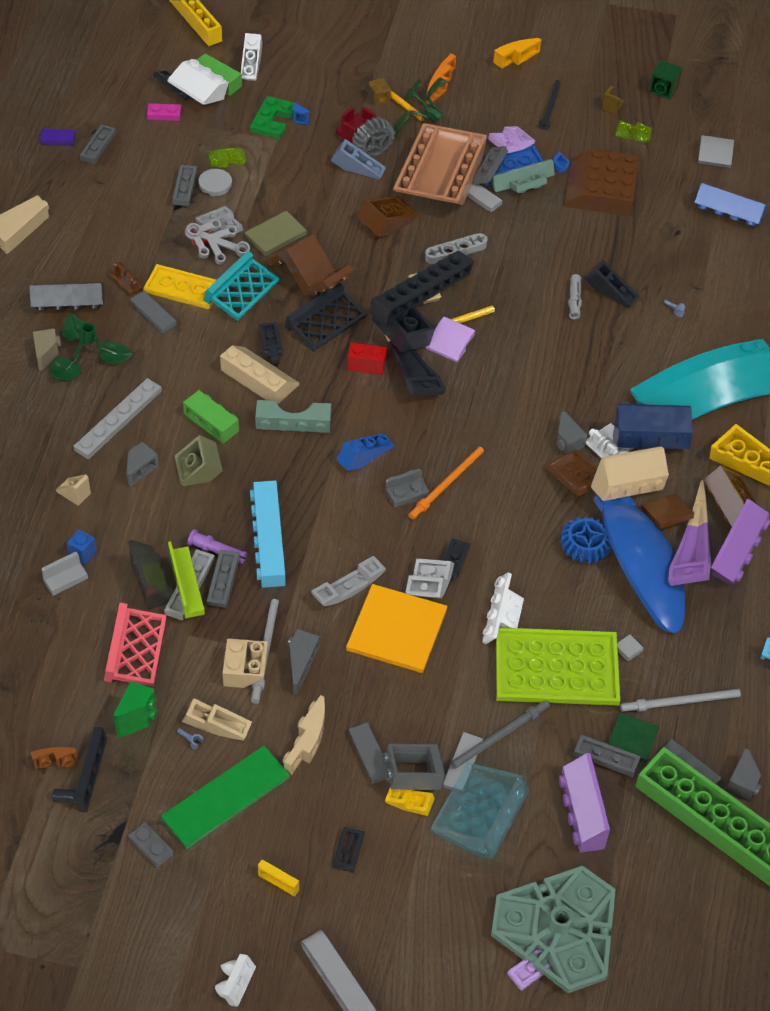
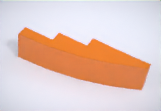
M450 54L441 63L429 83L427 92L438 78L441 77L447 82L451 80V74L456 65L455 55ZM447 83L430 96L432 102L447 91Z

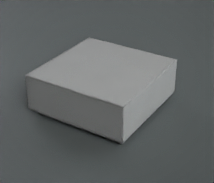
M631 635L617 643L618 652L627 661L643 652V647Z

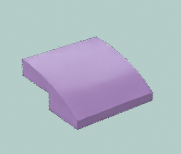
M518 126L504 127L503 133H489L488 140L497 147L506 146L507 153L520 151L535 142L532 137Z
M443 317L434 331L430 346H426V349L454 362H458L466 352V346L474 337L475 330L447 317Z

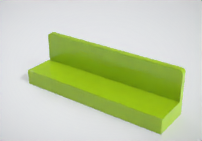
M170 541L168 542L169 555L185 618L204 615V606L189 547L173 549Z

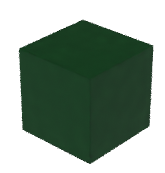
M660 60L651 75L649 93L671 100L679 87L683 67Z

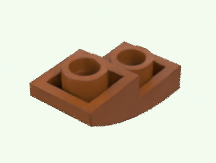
M51 747L30 752L35 770L46 768L55 762L58 769L71 767L74 763L78 762L76 749L71 747Z

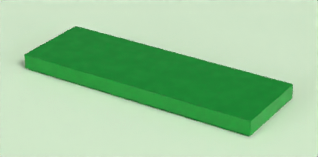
M263 746L161 815V819L187 850L290 778V774L269 750Z

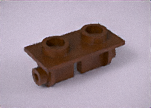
M121 262L113 264L114 271L109 275L130 295L145 286Z

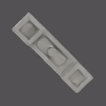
M372 556L358 564L357 570L332 584L328 582L313 589L311 594L322 606L342 602L373 583L385 572L386 568Z

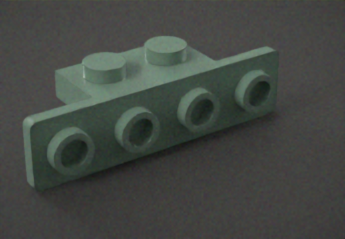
M545 160L494 175L492 177L494 191L499 192L511 188L517 193H524L527 189L541 188L542 185L547 184V177L555 175L553 160Z

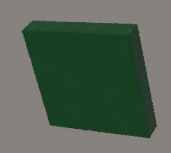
M620 713L608 745L641 756L639 761L647 763L659 726Z

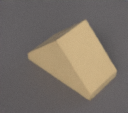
M86 474L70 477L56 491L79 506L91 494L89 478Z

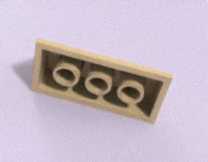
M232 345L220 355L221 371L265 400L276 401L277 405L299 386L298 381L245 347Z
M661 446L602 457L591 488L603 501L663 490L669 476L664 448Z

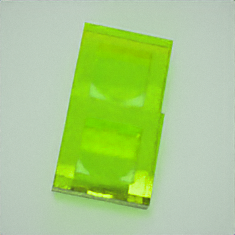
M620 120L617 124L615 136L634 141H649L652 128L638 122L635 126H632Z
M224 148L208 153L211 166L227 168L229 163L244 165L246 162L244 151L241 148Z

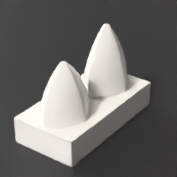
M240 954L237 960H231L221 965L223 972L229 978L215 985L216 992L225 998L229 1005L238 1007L256 968L248 955Z

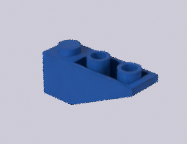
M383 433L344 442L336 460L348 471L359 469L393 448L394 444Z

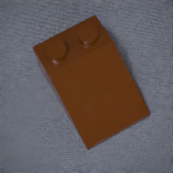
M398 196L364 200L357 215L362 224L369 227L378 237L391 235L419 217V214Z

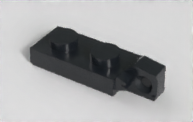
M168 69L154 71L153 76L160 83L166 85L174 93H178L181 99H189L188 94L168 82V78L173 74Z
M277 322L259 324L264 354L266 357H270L273 366L279 365L278 359L282 355V344Z
M451 539L443 561L454 563L447 588H449L452 579L456 580L459 577L470 549V543Z

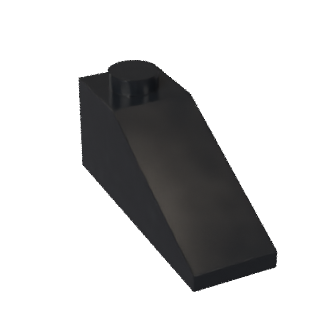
M604 259L595 265L584 277L596 291L628 308L640 297Z

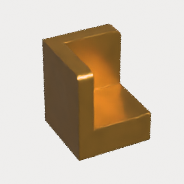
M384 78L369 81V86L374 92L373 102L376 106L391 102V89Z
M610 86L604 94L602 109L617 115L623 107L624 100L614 96V87Z

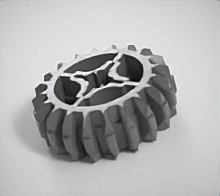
M373 117L371 120L367 119L366 123H362V126L357 128L358 131L354 132L355 136L352 138V144L369 156L375 157L389 149V145L393 144L392 140L395 138V132L392 125L386 119Z

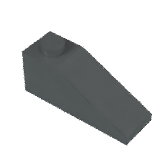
M299 629L296 630L294 636H290L287 645L290 647L294 695H298L320 648V636Z

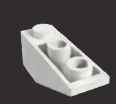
M245 33L241 66L243 80L256 81L263 44L260 34Z

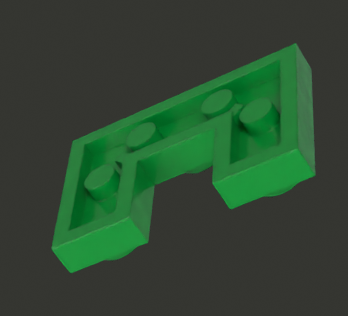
M267 96L250 125V132L281 139L286 130V124L273 120L276 115L292 119L295 103Z

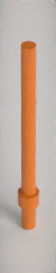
M478 447L425 499L422 498L408 514L409 518L414 520L421 512H425L430 507V503L484 453V449Z

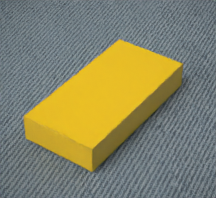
M264 860L260 861L258 864L259 877L292 896H296L299 891V880Z

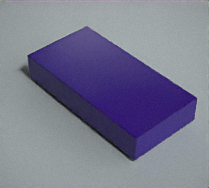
M42 129L40 144L74 145L75 130Z

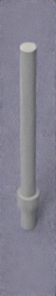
M277 599L271 600L263 641L268 642L266 665L279 604ZM264 679L252 684L251 702L254 704H258L260 701L261 691L264 690L265 686Z
M740 689L654 700L638 699L635 702L620 704L621 712L633 710L641 712L649 708L740 697L741 692Z

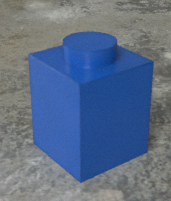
M78 530L67 543L69 555L77 552L80 562L84 565L97 552L95 538L81 530Z

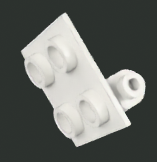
M611 423L601 430L591 429L589 431L590 437L586 440V445L601 458L628 453L634 449L616 446L613 439L614 426Z

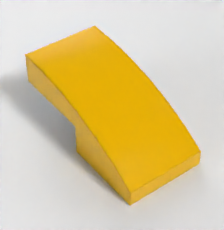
M390 786L385 802L408 812L428 816L435 797L433 793L391 790Z

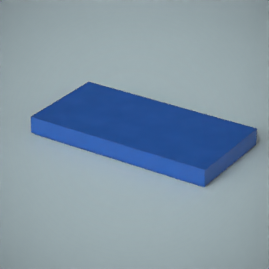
M531 145L520 151L507 153L494 175L544 160L536 147ZM492 179L489 183H486L485 185L487 186L493 184Z

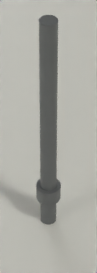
M546 700L535 707L531 706L525 710L523 715L451 761L452 767L454 769L458 768L527 721H533L539 717L541 712L550 707L549 702Z

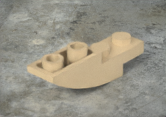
M321 695L317 701L311 703L306 717L303 716L298 723L299 736L295 740L294 748L291 752L288 751L283 758L284 769L291 776L302 760L310 764L320 745L325 721L324 697Z

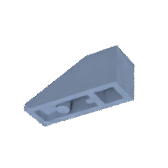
M346 139L336 149L331 159L333 163L346 171L378 180L381 179L386 169L384 165Z

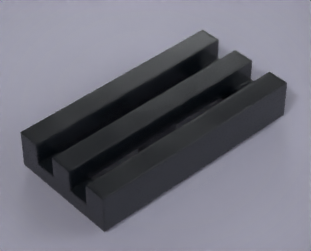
M348 827L343 828L333 863L334 869L338 867L343 871L347 869L354 873L365 836L364 831ZM347 833H349L351 836L344 861L339 862ZM358 835L359 838L352 862L348 864L355 836Z

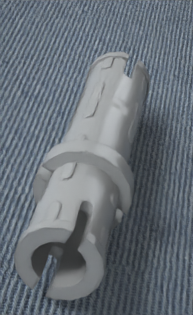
M577 274L570 277V299L568 306L570 307L569 317L573 320H577L581 316L580 307L582 306L581 276Z

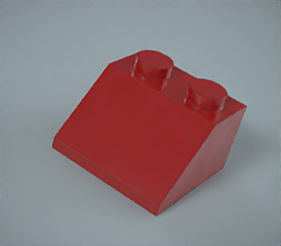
M351 342L348 354V371L383 375L389 346Z

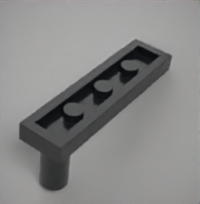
M94 727L77 790L54 789L52 793V800L54 802L75 803L79 812L88 811L107 742V736L102 727Z

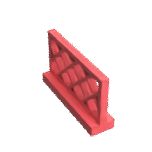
M120 603L104 681L112 683L113 679L125 682L132 681L153 687L167 615L127 608L128 604ZM129 616H137L141 621L133 625L129 620ZM158 620L161 621V625L153 629L149 621ZM142 625L149 629V632L141 635L137 630ZM133 631L138 638L130 642L126 634ZM153 635L158 642L150 646L145 639ZM142 642L146 649L138 652L133 645ZM130 648L135 655L126 659L122 652ZM150 652L154 659L147 663L142 656ZM138 658L143 666L135 670L130 662ZM125 665L131 671L127 675L118 673V670ZM147 669L151 674V678H142L138 673Z

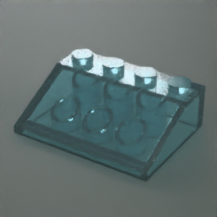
M467 763L430 829L431 832L475 855L494 859L529 793L524 777L510 772Z

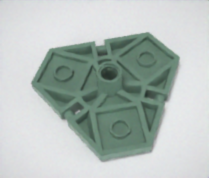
M580 866L545 878L541 885L533 882L498 894L496 896L491 936L505 947H508L517 956H520L521 959L530 961L536 970H539L541 974L547 976L548 979L552 980L567 993L606 980L608 974L611 936L608 935L612 929L616 889L584 866ZM546 892L548 896L543 898L542 893ZM557 920H562L565 923H558ZM551 940L550 945L546 946L545 944ZM538 949L542 951V954L539 957L536 954H534V952ZM549 963L550 967L546 968L545 965Z

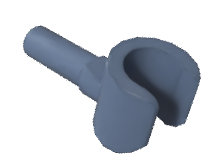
M668 300L664 301V304L675 309L674 314L677 317L684 315L685 305L683 303L676 305Z
M181 728L178 729L177 733L190 742L192 749H198V745L193 741L203 743L201 735L194 734L192 736Z

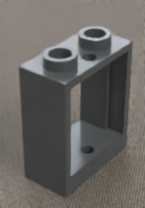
M388 744L386 752L383 753L382 762L387 768L386 780L390 782L391 790H441L445 773L437 744ZM396 762L426 763L428 773L398 772Z

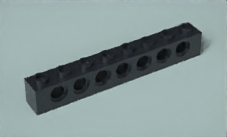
M459 250L449 254L444 259L439 260L432 266H428L421 272L419 271L416 275L407 278L392 289L386 290L383 294L374 297L371 302L370 314L383 323L388 324L470 275L474 260Z

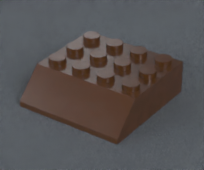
M588 149L572 158L564 207L631 216L639 155Z

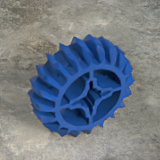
M584 515L582 519L576 517L575 521L570 519L569 523L565 524L561 532L560 543L567 557L572 556L573 561L578 559L580 564L586 561L589 565L591 561L597 563L598 559L603 561L605 556H608L612 546L604 523L600 524V519L595 521L593 516L587 519Z

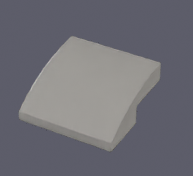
M701 135L698 163L730 168L734 140Z
M226 206L196 217V222L200 226L217 219L221 222L219 231L227 229L231 225L237 228V233L243 231L242 224L234 218L233 212ZM209 230L211 234H212V233H215V232H218V231Z
M416 558L413 576L409 575L405 594L442 599L448 587L454 563L451 561Z

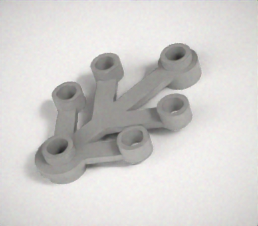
M217 219L201 226L197 223H191L185 229V235L195 241L199 249L198 255L200 258L205 259L209 256V249L204 246L202 239L208 241L215 254V262L218 265L224 264L226 259L219 246L235 251L239 257L250 251V246L247 242L241 241L235 244L222 239L226 236L235 237L237 228L231 225L227 229L219 231L221 222ZM208 230L218 231L212 234L206 233Z

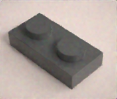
M146 822L128 835L129 840L157 868L174 855L173 850Z

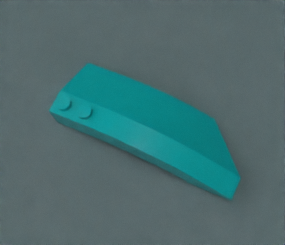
M764 339L717 348L665 369L633 387L630 392L638 404L691 406L693 420L706 413L739 401L769 395L770 348Z

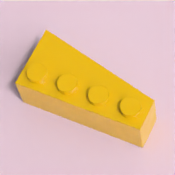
M735 424L711 446L709 459L770 486V449L740 426Z

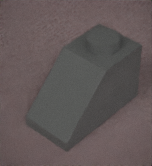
M563 411L561 412L556 444L561 451L568 454L585 447L587 434Z
M144 442L132 447L128 452L127 481L130 487L159 466L158 454Z
M745 748L726 790L749 802L753 795H758L762 784L758 783L761 774L750 750Z

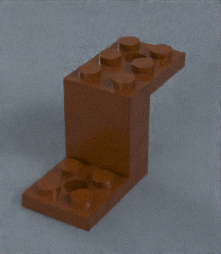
M314 234L289 245L266 260L269 266L273 264L278 266L286 263L304 296L309 294L314 296L333 288L339 281L350 277L349 273L354 270L351 264L335 270Z

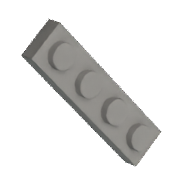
M196 549L192 557V563L200 589L215 560V555ZM176 587L164 613L165 615L184 620L185 616L178 588Z

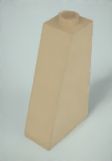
M37 195L0 214V248L6 254L11 252L49 218L48 203Z

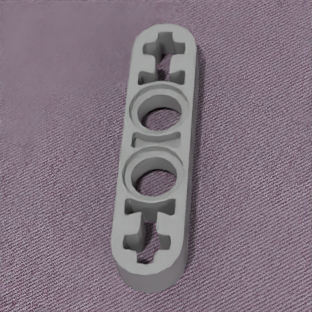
M478 233L429 247L425 251V261L429 264H435L458 250L465 255L484 250L487 247V236ZM460 245H467L468 247L461 248ZM450 249L453 252L447 253L444 250Z

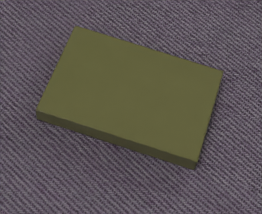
M287 211L245 232V237L264 256L307 235V230Z

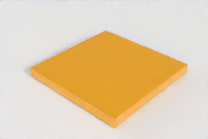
M372 584L346 646V651L423 673L445 617L447 606Z

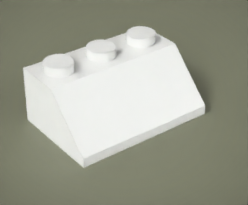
M195 59L182 62L168 78L169 83L203 105L224 100L229 84L221 75L213 73L210 68L204 67Z

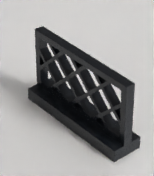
M339 282L333 288L325 291L288 315L285 327L289 331L293 330L314 352L364 319L367 313L344 291V286ZM344 298L348 305L338 304V300ZM327 307L335 308V313H324V310ZM337 309L347 310V315L337 314ZM349 311H357L360 315L357 317L349 316ZM314 316L322 317L321 323L312 322L311 318ZM324 317L333 318L334 324L324 323ZM336 319L346 320V324L336 325ZM306 325L308 326V331H301L298 326ZM311 326L321 327V332H310ZM323 328L333 329V333L324 334ZM310 336L319 337L320 341L314 345L310 341Z

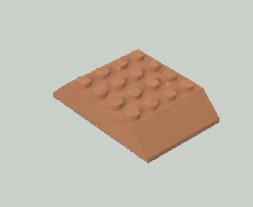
M423 123L393 191L463 205L474 181L473 177L481 165L487 135Z

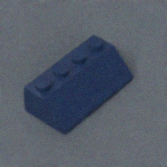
M617 405L613 439L617 447L656 448L662 446L665 449H690L693 434L691 406Z

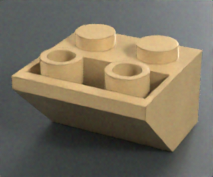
M227 639L223 666V686L245 688L264 679L268 642Z

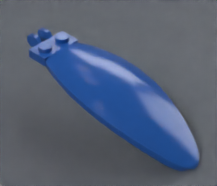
M595 494L593 501L603 514L605 529L612 549L639 599L661 629L672 633L679 632L685 616L684 584L670 586L668 581L670 565L675 557V553L668 540L654 522L636 507V503L631 496L603 501Z

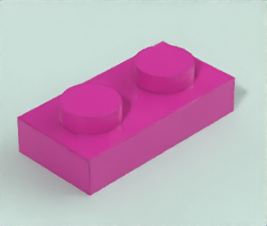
M148 104L147 119L180 121L181 105Z

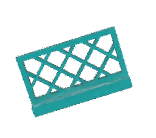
M249 251L206 290L204 296L206 303L210 304L213 302L237 321L280 280V278L252 259L253 254ZM251 266L255 267L258 273L250 272L249 268ZM247 277L248 282H240L239 278ZM251 277H259L260 282H252ZM263 277L270 278L272 282L264 283ZM229 287H237L238 292H229ZM241 287H249L250 292H241ZM253 287H261L262 292H253ZM227 297L228 302H221L217 298ZM230 297H239L240 302H231ZM242 297H251L252 301L243 302ZM232 307H241V312L239 314L232 310Z

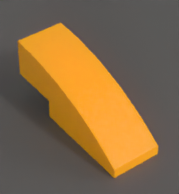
M541 39L519 40L501 46L494 50L493 63L502 69L513 62L519 65L540 52Z

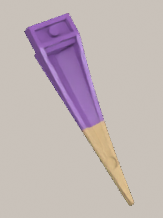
M703 480L700 482L692 510L694 518L689 520L680 546L670 565L668 578L670 586L709 580L711 555L706 492Z

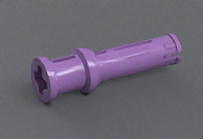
M196 529L192 530L188 538V546H197L202 548L204 552L212 551L219 554L220 550L239 552L242 557L247 555V552L215 541L211 535L205 536L198 533ZM240 558L239 563L243 564L245 559Z

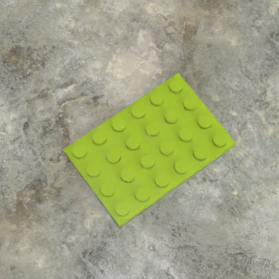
M499 628L496 637V701L541 703L547 700L549 703L619 706L620 686L617 632Z

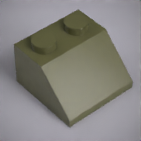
M198 435L174 456L182 486L210 482L223 472L216 442L201 435Z

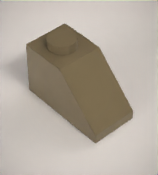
M55 329L33 332L39 370H43L59 354L58 346H61L60 336L55 334Z

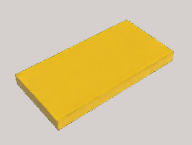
M156 264L143 289L148 294L210 310L213 302L210 304L206 303L204 296L206 290L216 279Z

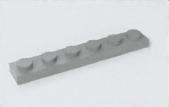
M147 378L74 445V451L89 460L162 392L161 386Z

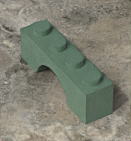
M257 400L256 429L330 433L331 404L312 403L303 412L289 413L282 410L276 401Z

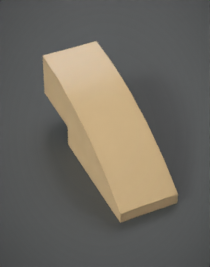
M194 698L182 722L203 731L243 741L252 721L216 704L211 707Z

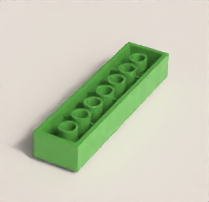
M663 747L638 775L635 787L770 886V823Z

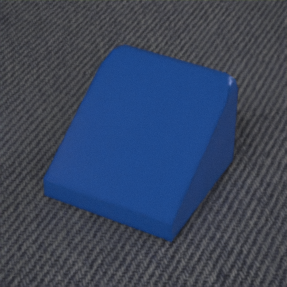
M295 103L293 123L309 125V110Z
M557 152L551 158L554 163V170L560 173H564L571 163L561 152Z

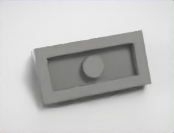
M77 552L41 569L43 581L52 595L58 594L88 579V574L80 564Z

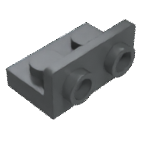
M420 468L386 479L385 492L394 508L429 495V490L422 479Z

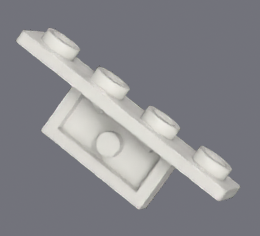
M509 572L499 576L495 581L496 588L491 598V608L487 614V625L483 630L484 637L482 642L484 644H488L497 637L499 626L502 628L518 627L524 598L508 589L512 575Z

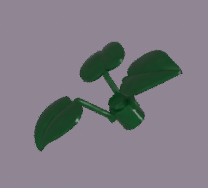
M438 78L428 90L424 100L415 92L420 87L422 80L418 79L413 84V87L406 93L404 100L408 101L414 95L426 106L423 110L425 114L413 110L405 112L393 127L395 137H397L400 128L411 114L424 117L426 120L429 118L434 123L438 121L443 112L432 102L430 96L442 85L448 83L445 79Z
M71 313L63 324L62 334L67 340L76 341L79 339L80 343L73 361L61 357L51 363V376L61 381H71L78 378L82 368L76 362L82 345H89L93 341H95L98 350L101 351L100 358L111 365L123 363L133 355V352L127 347L112 341L104 342L101 347L98 336L95 335V326L77 318Z

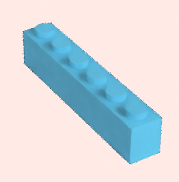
M253 482L254 490H250L251 501H255V505H251L252 517H256V521H253V532H257V536H254V546L259 548V552H255L256 564H260V568H257V580H261L262 588L285 586L277 482Z

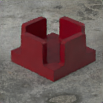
M352 107L341 115V125L336 128V134L352 143V138L355 136L354 132L358 131L357 128L361 127L362 123H366L367 119L376 118V114L366 107L361 109V114L356 113L354 115L355 109Z

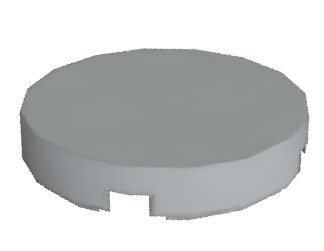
M221 169L207 170L199 177L200 190L205 194L209 193L210 196L224 195L232 187V177L228 172Z

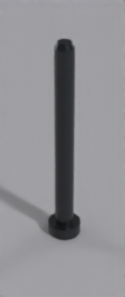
M559 80L554 82L544 117L539 122V127L543 130H548L551 125L550 117L561 84Z

